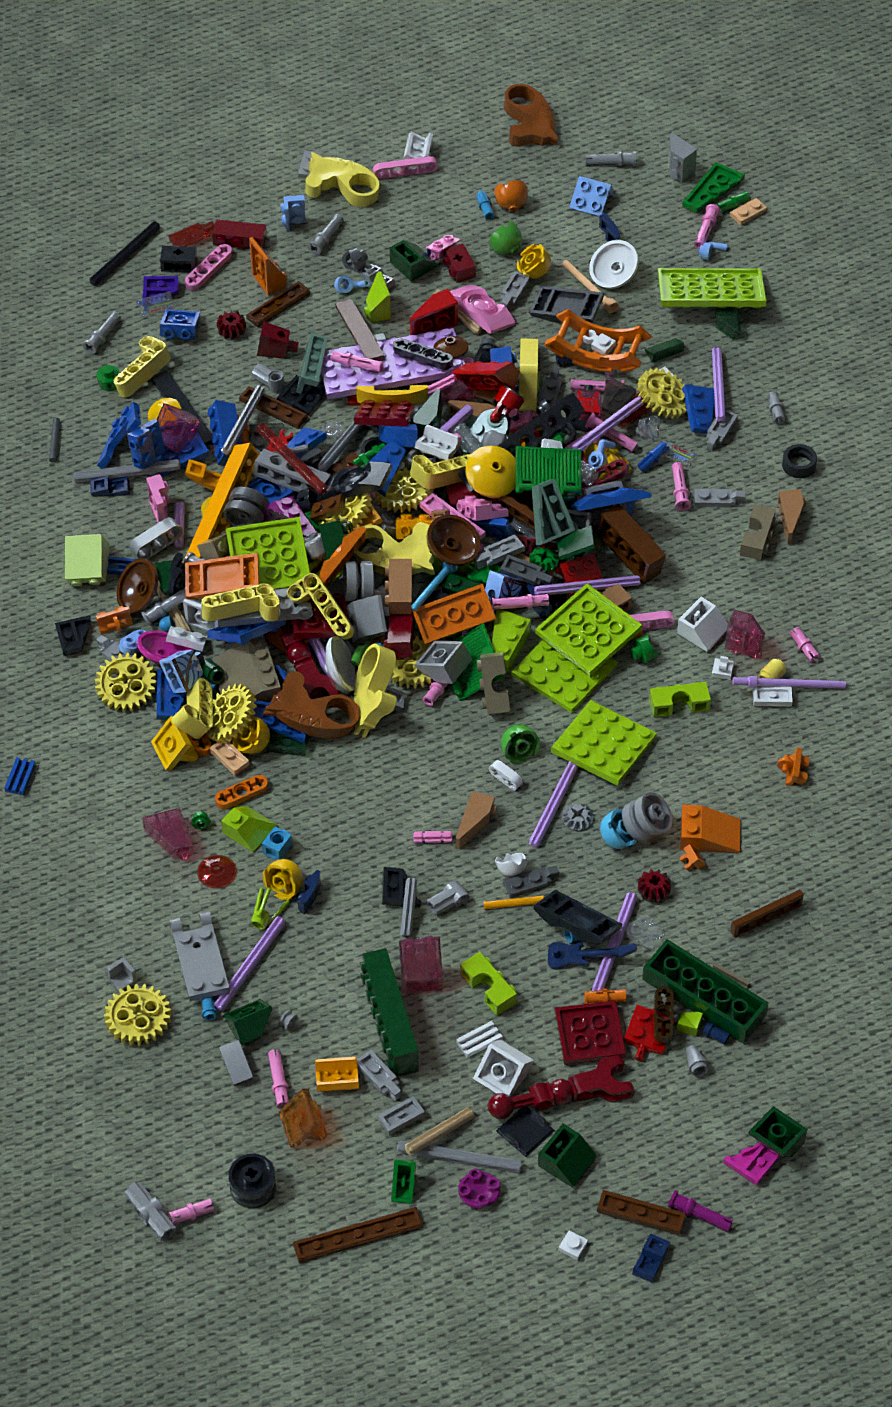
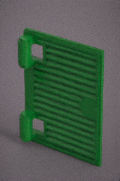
M516 446V493L531 491L532 494L533 486L555 478L561 495L566 496L567 493H575V496H582L581 449ZM522 482H531V484H522ZM566 484H575V486H566Z
M484 623L453 640L464 642L472 658L467 668L463 670L452 684L459 701L481 690L479 679H483L482 671L478 672L477 660H480L481 654L495 653ZM503 674L495 676L492 683L504 677ZM467 684L468 689L462 691L461 686Z

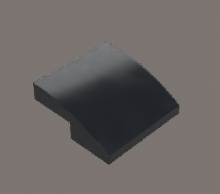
M296 375L279 394L277 400L308 414L326 392L320 385L314 387L304 384L302 393H296L299 376Z

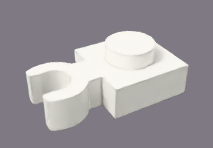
M589 330L590 337L583 336L584 343L591 344V349L603 355H607L616 346V341L603 333L597 336L595 331Z

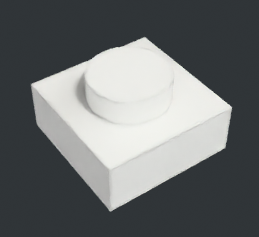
M568 1231L558 1251L578 1260L588 1244V1240Z

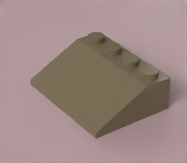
M265 637L252 638L249 640V643L243 645L236 644L212 659L223 668L225 673L223 681L217 684L220 695L223 688L227 691L229 685L233 687L234 684L238 686L242 684L255 694L254 698H256V701L271 703L273 696L281 691Z

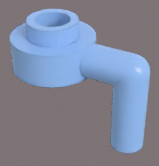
M704 243L703 246H700L699 256H701L702 260L709 261L712 249L727 251L728 244Z
M340 276L334 283L336 291L341 294L350 292L352 288H364L370 285L369 280L356 282L352 281L348 276Z
M604 439L600 440L597 451L589 455V466L593 469H598L606 465L607 456L604 450L605 448L613 450L616 444Z

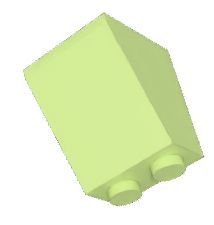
M102 534L65 536V580L72 586H81L82 583L99 585L100 582H106L110 543Z

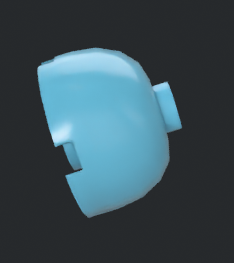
M615 809L602 819L600 833L604 842L610 847L624 849L637 842L627 832L623 824L622 810Z

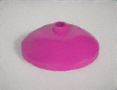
M163 631L144 632L137 640V647L142 655L160 665V660L180 651L193 649L167 642L168 632Z

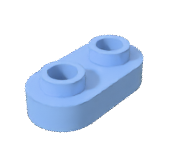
M136 630L122 638L119 650L124 654L128 652L129 655L139 652L137 640L146 631Z

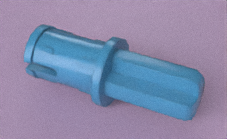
M480 190L476 194L479 209L482 210L486 220L493 219L495 214L491 207L492 203L488 200L486 192Z

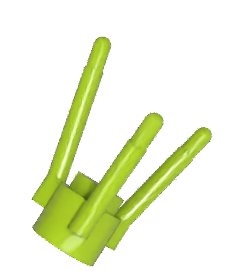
M260 888L251 918V925L261 930H265L266 926L269 927L274 919L290 903L289 900H286L270 918V913L264 910L271 888H267L262 903L261 899L264 889Z

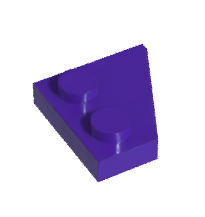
M144 276V306L153 305L151 304L154 303L153 299L157 301V298H160L163 301L162 297L168 299L178 295V276Z

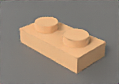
M755 198L731 211L730 217L741 226L765 213L767 207Z
M227 740L225 743L220 741L210 747V753L234 776L250 765L249 760Z

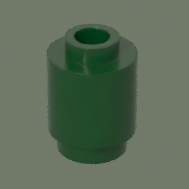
M205 659L200 663L203 670L202 677L213 684L223 681L225 673L223 668L211 659Z

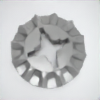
M572 803L571 806H566L562 812V821L565 826L572 830H584L593 822V811L589 809V806H584L582 803ZM574 813L577 815L581 813V818H574Z

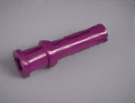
M677 1190L673 1192L668 1203L669 1208H676L686 1213V1216L692 1215L725 1232L729 1231L733 1222L732 1219L696 1203L697 1201L694 1198L689 1199L679 1194Z

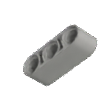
M167 517L134 538L130 543V549L139 559H148L178 540L183 534V528L173 518Z

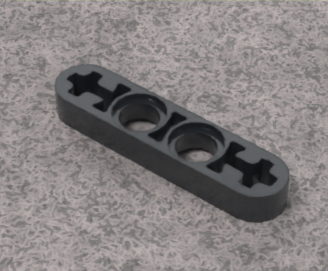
M397 339L393 342V351L396 355L441 370H448L453 367V357L449 353L406 339Z

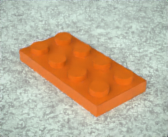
M483 584L422 605L418 610L412 609L425 645L496 620Z

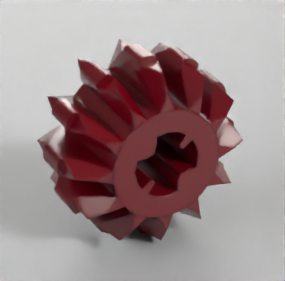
M232 310L230 313L224 311L223 315H219L216 323L219 335H223L224 339L230 336L231 340L233 336L239 338L240 335H244L246 330L244 315H240L239 311L233 313Z
M652 869L649 870V873L643 872L642 877L638 879V893H641L642 899L648 897L649 903L652 899H655L657 903L660 901V898L665 900L671 892V880L667 878V873L660 874V869L657 872H653Z

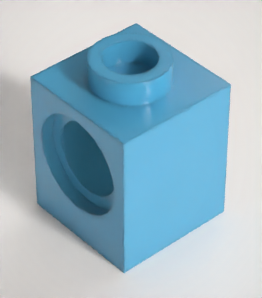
M274 827L262 843L263 854L274 860L282 859L292 846V835L285 829Z

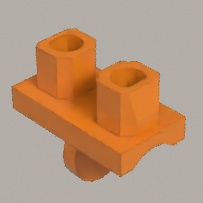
M128 606L116 607L114 611L108 613L103 611L96 616L100 634L114 630L118 633L121 632V628L133 625Z
M797 747L794 754L790 756L784 755V758H780L777 761V767L782 770V773L786 774L785 785L792 786L793 783L803 785L807 781L808 773L801 771L800 768L805 770L809 765L810 758L802 755L801 748Z

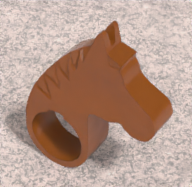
M514 84L508 87L505 91L504 110L509 116L521 122V124L513 125L510 128V144L522 146L533 143L543 146L549 143L557 146L556 141H558V137L554 133L553 114L544 96L526 84ZM524 98L530 101L531 104L518 105L513 103L511 99Z
M297 671L287 674L282 684V690L273 696L271 704L266 706V710L263 712L264 715L279 718L288 726L302 733L324 739H335L349 735L360 715L357 704L345 695L335 694L318 699H310L306 689L303 687L305 682L304 676ZM328 708H339L348 714L351 722L348 724L336 723L326 716L325 711Z

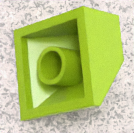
M381 271L377 272L366 298V307H364L365 317H369L370 323L391 319L390 293Z
M248 806L234 807L221 820L222 833L253 853L263 843L272 829L278 827L276 823Z

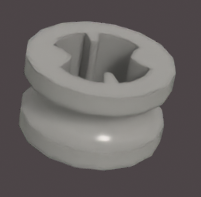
M290 1010L285 1011L279 1020V1025L281 1027L285 1026V1029L290 1031L296 1024L298 1015H292Z

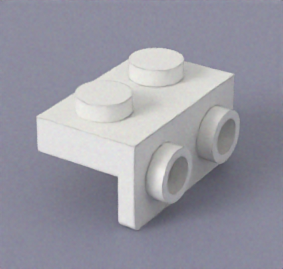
M410 132L403 159L431 156L429 150L433 146V134L429 133L424 138Z
M426 425L423 436L416 441L415 448L423 453L437 456L438 459L448 460L456 453L459 437Z

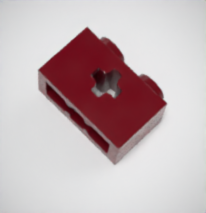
M463 243L444 250V256H442L443 264L448 266L449 275L451 278L454 277L456 283L476 278V265Z

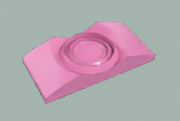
M467 285L450 291L458 301V308L489 334L515 325L516 322L505 305L495 303L485 289L475 285Z

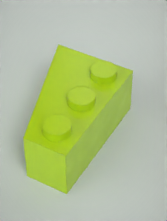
M498 609L495 614L496 620L494 622L492 646L495 653L504 652L505 668L508 674L530 634L531 620Z

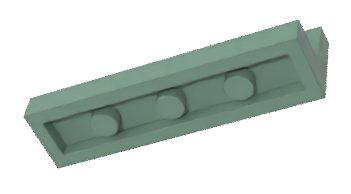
M314 333L310 334L296 393H302L304 384L317 387L328 340L327 337Z

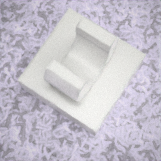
M721 656L720 659L715 658L712 677L730 680L734 661H730L728 657Z

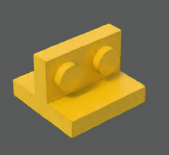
M173 716L169 717L151 741L161 763L167 771L173 770L179 761L194 762L198 758L187 733L177 728L172 722Z

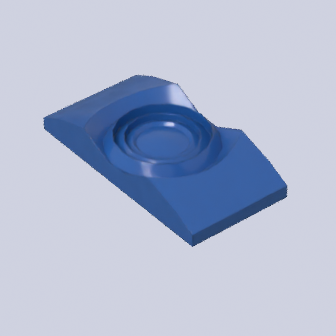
M619 488L616 491L596 495L589 494L571 505L572 510L582 511L650 498L652 496L650 492L643 490Z

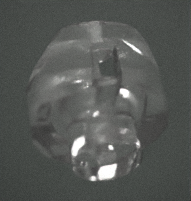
M654 415L641 419L636 428L637 436L645 442L660 439V419Z
M334 421L324 423L320 427V431L326 432L328 437L323 443L331 447L344 433L342 425Z

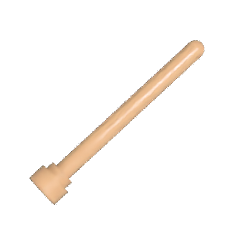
M568 260L563 261V266L587 289L601 292ZM604 296L602 300L604 309L609 314L615 312L619 307V303L613 298Z

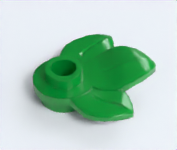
M469 564V567L474 572L469 574L468 578L472 581H483L486 584L490 570L500 573L501 567L491 565L477 569L474 564Z

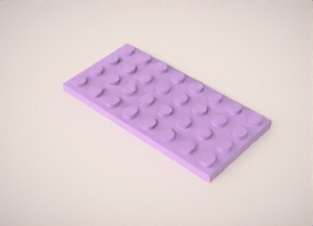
M454 328L392 338L383 342L376 341L385 357V360L382 361L384 362V368L381 373L354 366L347 367L345 364L331 361L333 351L345 354L353 353L354 356L364 358L357 345L325 350L320 373L327 399L356 395V386H374L376 391L444 379L452 375L453 370L465 364L463 356L453 359L452 368L441 370L396 355L393 351V342L397 339H406L433 348L439 339L456 336Z

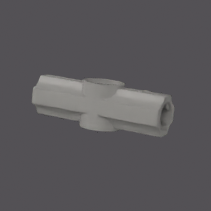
M134 1182L129 1185L125 1195L136 1208L140 1219L145 1220L143 1223L149 1225L161 1241L171 1238L176 1232V1227L166 1216L160 1202L155 1197L152 1198L140 1182Z

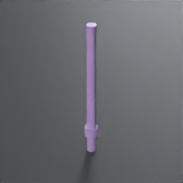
M748 676L747 678L733 677L732 680L733 685H747V687L754 688L756 686L846 688L845 681L757 678L756 676Z

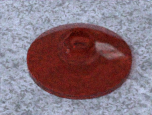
M212 855L205 858L197 869L199 881L203 885L214 889L228 886L237 875L235 863L229 857L223 855Z

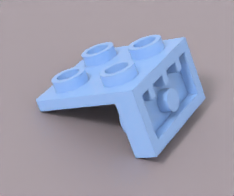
M579 176L570 203V209L596 216L602 215L608 195L612 196L614 189L612 185Z

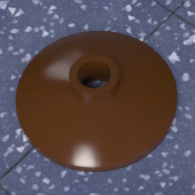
M457 336L441 338L433 346V349L451 354L453 359L463 356L469 348L468 342Z

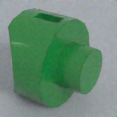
M104 365L97 371V381L102 390H116L114 378L120 374L117 367Z
M649 634L634 640V647L630 649L632 658L634 660L640 659L642 663L651 661L659 656V653L649 642Z

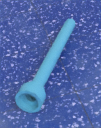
M443 562L441 572L415 600L411 608L418 610L448 574L454 573L459 566Z

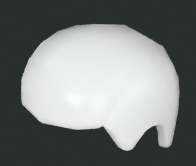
M507 853L504 860L500 857L495 859L498 870L502 875L508 877L520 874L527 867L528 862L527 857L523 853L512 855Z

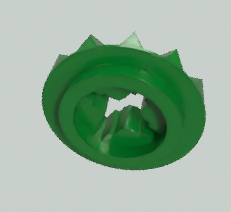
M540 546L539 549H534L530 554L529 562L542 567V570L547 572L557 567L559 555L556 554L555 549L550 550L549 546L547 548ZM546 555L547 558L542 562L541 558Z

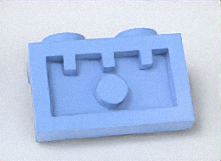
M304 195L284 196V204H281V213L285 215L281 217L282 226H286V231H290L289 224L306 223Z

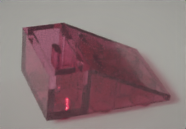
M427 936L419 939L408 938L399 941V968L402 993L443 989L440 936Z

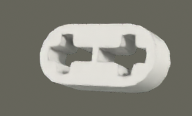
M496 760L489 766L490 773L510 789L515 791L523 784L522 778L503 762Z

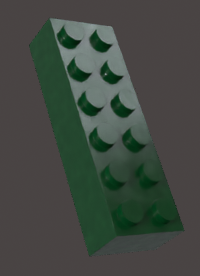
M668 939L665 940L643 966L642 980L656 989L661 986L669 987L673 991L675 1001L693 1012L703 1013L702 1018L710 1023H715V1026L729 1032L732 1037L743 1044L767 1016L769 1002Z
M387 949L362 953L363 962H360L361 981L363 985H366L367 1001L371 1002V1014L373 1019L377 1021V1034L382 1037L381 1046L383 1053H387V1067L391 1071L393 1070L396 1077L419 1072L418 1048Z

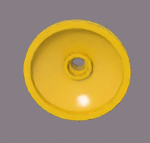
M484 446L475 450L470 455L465 468L466 478L470 486L477 493L489 498H500L510 494L516 488V458L509 451L499 446ZM492 465H497L498 469L493 468Z

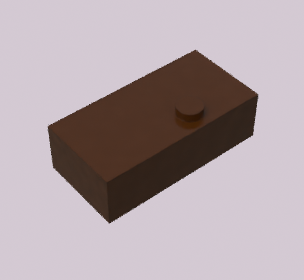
M616 504L603 512L597 530L599 537L635 576L638 575L640 577V582L645 584L661 574L666 554L653 541L651 535L646 533L620 504Z

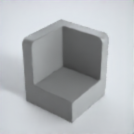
M124 957L107 968L108 979L118 992L120 988L126 991L127 985L132 987L137 983L135 970Z

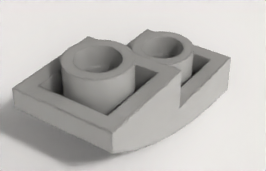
M369 264L359 271V275L363 279L369 280L371 285L377 272L380 271L388 289L396 285L394 278L383 274L382 268L374 264Z
M239 1040L219 1047L233 1085L253 1078Z

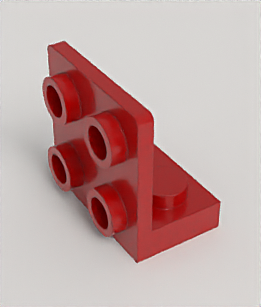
M594 553L559 564L555 568L557 574H563L565 583L603 579ZM576 592L569 593L570 597H572Z

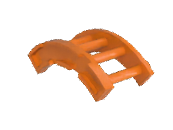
M570 309L557 314L556 317L563 322L558 335L547 339L544 346L559 357L563 358L565 356L573 360L572 363L602 372H612L613 370L625 372L640 368L642 362L635 356L640 342L652 338L641 325L629 329H611L590 323L577 316ZM568 327L579 332L575 345L564 340ZM589 330H593L597 336L603 333L612 338L617 343L613 354L603 355L595 350L592 353L581 349L584 342L583 336L590 337ZM624 344H632L629 352L620 354Z

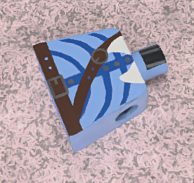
M490 570L485 591L491 603L492 598L517 597L524 582Z
M193 650L180 651L159 661L173 693L187 692L203 675L200 663L204 660V657L200 652L195 653Z

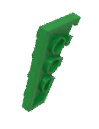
M715 162L684 199L682 207L698 213L743 181L745 174Z

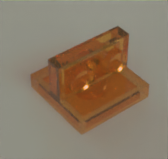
M301 1089L279 1111L289 1146L292 1148L298 1147L306 1139L324 1140L327 1137L316 1100H312L309 1089Z

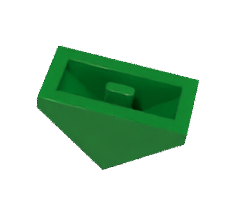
M394 1160L391 1202L413 1203L416 1161Z

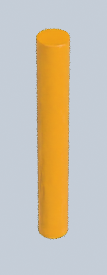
M544 896L484 902V910L534 905L542 900Z

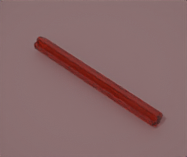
M265 423L257 426V432L319 494L326 492L327 486Z

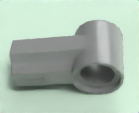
M257 364L254 367L252 377L267 385L272 393L279 394L284 390V375L281 371L271 370L262 364Z
M454 880L446 885L444 891L428 899L427 905L431 912L437 916L454 905L459 907L461 903L465 904L470 896L457 880Z

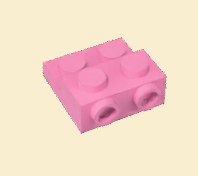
M154 475L146 478L149 502L157 523L168 517L167 511L170 499L166 492L169 491L167 482L162 480L161 475Z
M465 496V499L458 500L457 511L475 521L508 516V509L501 507V504H493L492 501L476 499V496Z

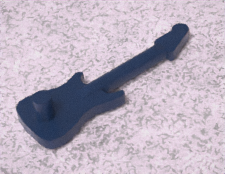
M553 942L548 949V965L554 970L569 965L589 966V962L583 960V958L619 956V958L636 952L638 948L635 943H631L630 945H620L618 948L580 950L584 947L582 942L574 945Z

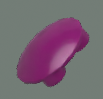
M472 1169L469 1174L461 1179L458 1186V1195L470 1207L486 1208L498 1200L500 1181L489 1173L479 1169Z

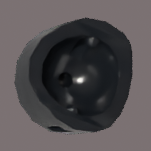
M312 488L301 490L298 493L296 503L304 513L312 511L314 501L318 502L321 492Z

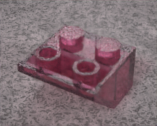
M734 609L727 626L725 649L733 653L739 652L751 658L757 657L761 659L765 632L752 614Z

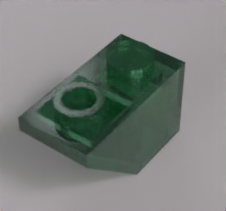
M716 307L715 328L732 341H737V335L741 333V324H738L740 322V312L735 307Z

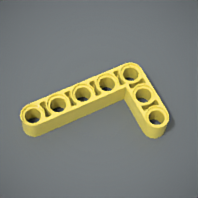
M521 338L519 395L524 398V403L519 411L536 413L538 339Z

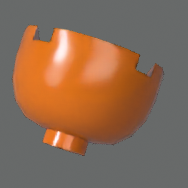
M508 181V184L504 186L503 183H500L494 189L496 201L503 209L515 212L527 202L528 187L523 181Z

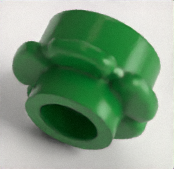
M203 811L196 812L191 819L192 826L197 829H205L211 823L208 814Z

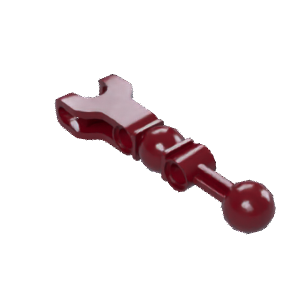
M285 620L286 625L280 627L283 632L280 637L287 651L288 660L294 665L295 670L304 676L305 682L303 687L306 689L309 698L314 699L320 695L331 696L339 694L333 679L319 673L311 657L310 648L304 643V640L301 638L294 639L290 620Z
M611 1056L601 1059L594 1070L579 1073L572 1077L569 1076L568 1080L556 1079L551 1084L549 1082L534 1084L529 1088V1093L510 1097L505 1093H496L489 1099L487 1106L492 1117L505 1119L512 1114L514 1109L534 1105L536 1110L542 1111L552 1108L554 1103L565 1105L571 1099L572 1102L600 1097L615 1103L632 1098L635 1094V1089L631 1082H619L612 1077V1075L623 1070L625 1062L621 1056Z

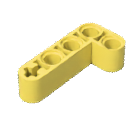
M146 336L139 341L143 353L114 378V384L121 397L131 396L171 360L169 351L163 341L151 336Z
M471 454L437 463H432L423 455H416L412 459L410 475L425 489H435L461 482L462 479L458 473L466 468Z
M309 573L288 588L287 595L295 604L306 602L312 598L333 631L341 639L345 640L353 636V626L323 581L316 574ZM317 580L316 586L310 588V582ZM301 590V596L294 598V593ZM322 595H327V600L323 603H320V597ZM337 610V616L330 618V612ZM340 622L345 627L346 631L344 633L342 632L341 627L338 625V623Z
M259 584L204 597L201 602V616L206 621H216L259 611L264 620L275 621L279 618L280 602L271 585Z
M199 678L187 691V704L172 717V722L177 728L195 739H200L213 727L212 686L204 678Z

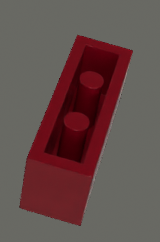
M216 219L212 232L213 245L228 244L237 249H250L249 238L253 237L264 249L267 238L266 224Z
M413 613L390 614V618H387L384 647L393 650L396 658L412 657L415 630Z

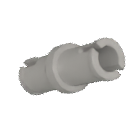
M770 392L767 395L770 404L769 411L773 415L774 423L779 425L785 421L783 404L780 402L777 392Z

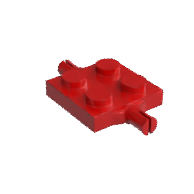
M637 1004L623 1041L638 1049L634 1059L637 1061L640 1055L639 1062H642L645 1052L662 1055L667 1043H658L653 1037L654 1007L649 1009ZM661 1011L658 1012V1016L662 1019L669 1017ZM662 1025L660 1031L662 1033V1036H666L664 1032L665 1025Z

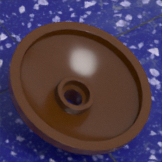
M450 514L439 516L432 521L427 530V543L430 550L438 559L447 564L455 566L468 564L479 553L481 542L477 530L469 521L460 516Z
M146 559L134 560L124 569L118 581V604L123 607L128 606L131 614L144 610L156 594L158 574L156 567L151 561Z

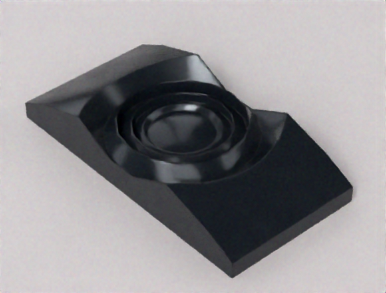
M540 286L529 314L536 318L553 322L559 320L556 317L557 314L570 309L577 316L592 323L605 294L604 292Z
M368 462L363 467L353 469L342 468L330 477L318 502L340 494L348 498L381 490L393 467L390 463Z
M554 890L537 902L533 908L551 927H562L566 931L573 933L581 942L601 944L620 930L623 925L557 890Z

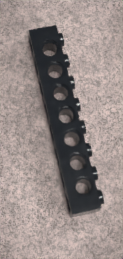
M572 392L497 446L506 450L509 449L516 458V446H522L520 443L521 439L525 442V447H541L540 442L544 438L552 439L554 437L553 433L557 430L561 432L566 429L569 421L573 423L581 418L580 414L585 409ZM561 410L565 412V418L561 415ZM548 420L551 421L552 427L548 425ZM534 430L538 431L539 437L535 436ZM463 469L458 475L468 490L473 491L474 489L466 478L465 469Z

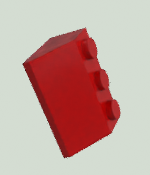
M476 361L475 363L462 365L453 370L452 374L471 390H500L502 386L515 390L520 370L509 361L504 363Z

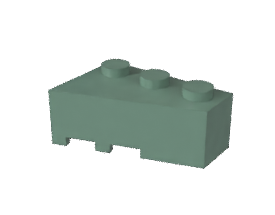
M555 478L533 486L532 497L536 545L547 543L575 531Z

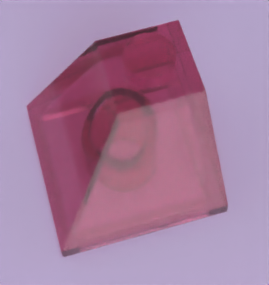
M163 403L157 417L163 444L175 453L179 452L196 436L202 422L190 412Z

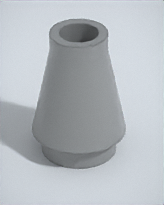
M689 1046L686 1049L689 1072L695 1077H701L708 1072L709 1063L700 1053L697 1046Z

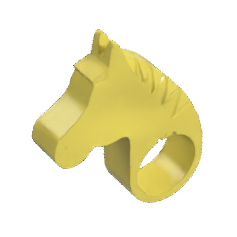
M311 152L312 158L309 162L310 174L306 178L305 192L309 197L316 198L320 196L323 190L336 187L353 206L367 207L377 201L379 196V180L368 168L353 161L321 157ZM358 184L368 186L373 191L357 193L351 188L353 185Z
M417 523L413 528L412 535L407 536L400 543L395 541L379 526H362L367 529L365 539L376 537L383 540L382 549L380 548L376 551L377 553L365 554L357 550L354 556L359 563L361 561H372L373 572L385 575V566H389V559H412V575L420 572L435 575L432 566L434 557L430 553L427 543V530L429 527L427 523Z
M372 644L367 648L360 661L355 678L354 702L359 708L360 715L355 725L354 734L358 735L362 730L363 738L367 736L370 729L375 728L382 717L394 710L397 701L396 696L385 692L395 667L396 655L393 650L378 644Z

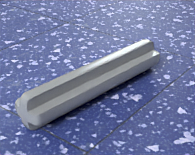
M407 878L405 885L400 931L401 936L410 937L412 934L417 879Z

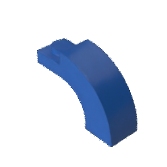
M409 424L408 426L378 425V438L385 443L393 440L403 447H415L418 440V430L416 424Z

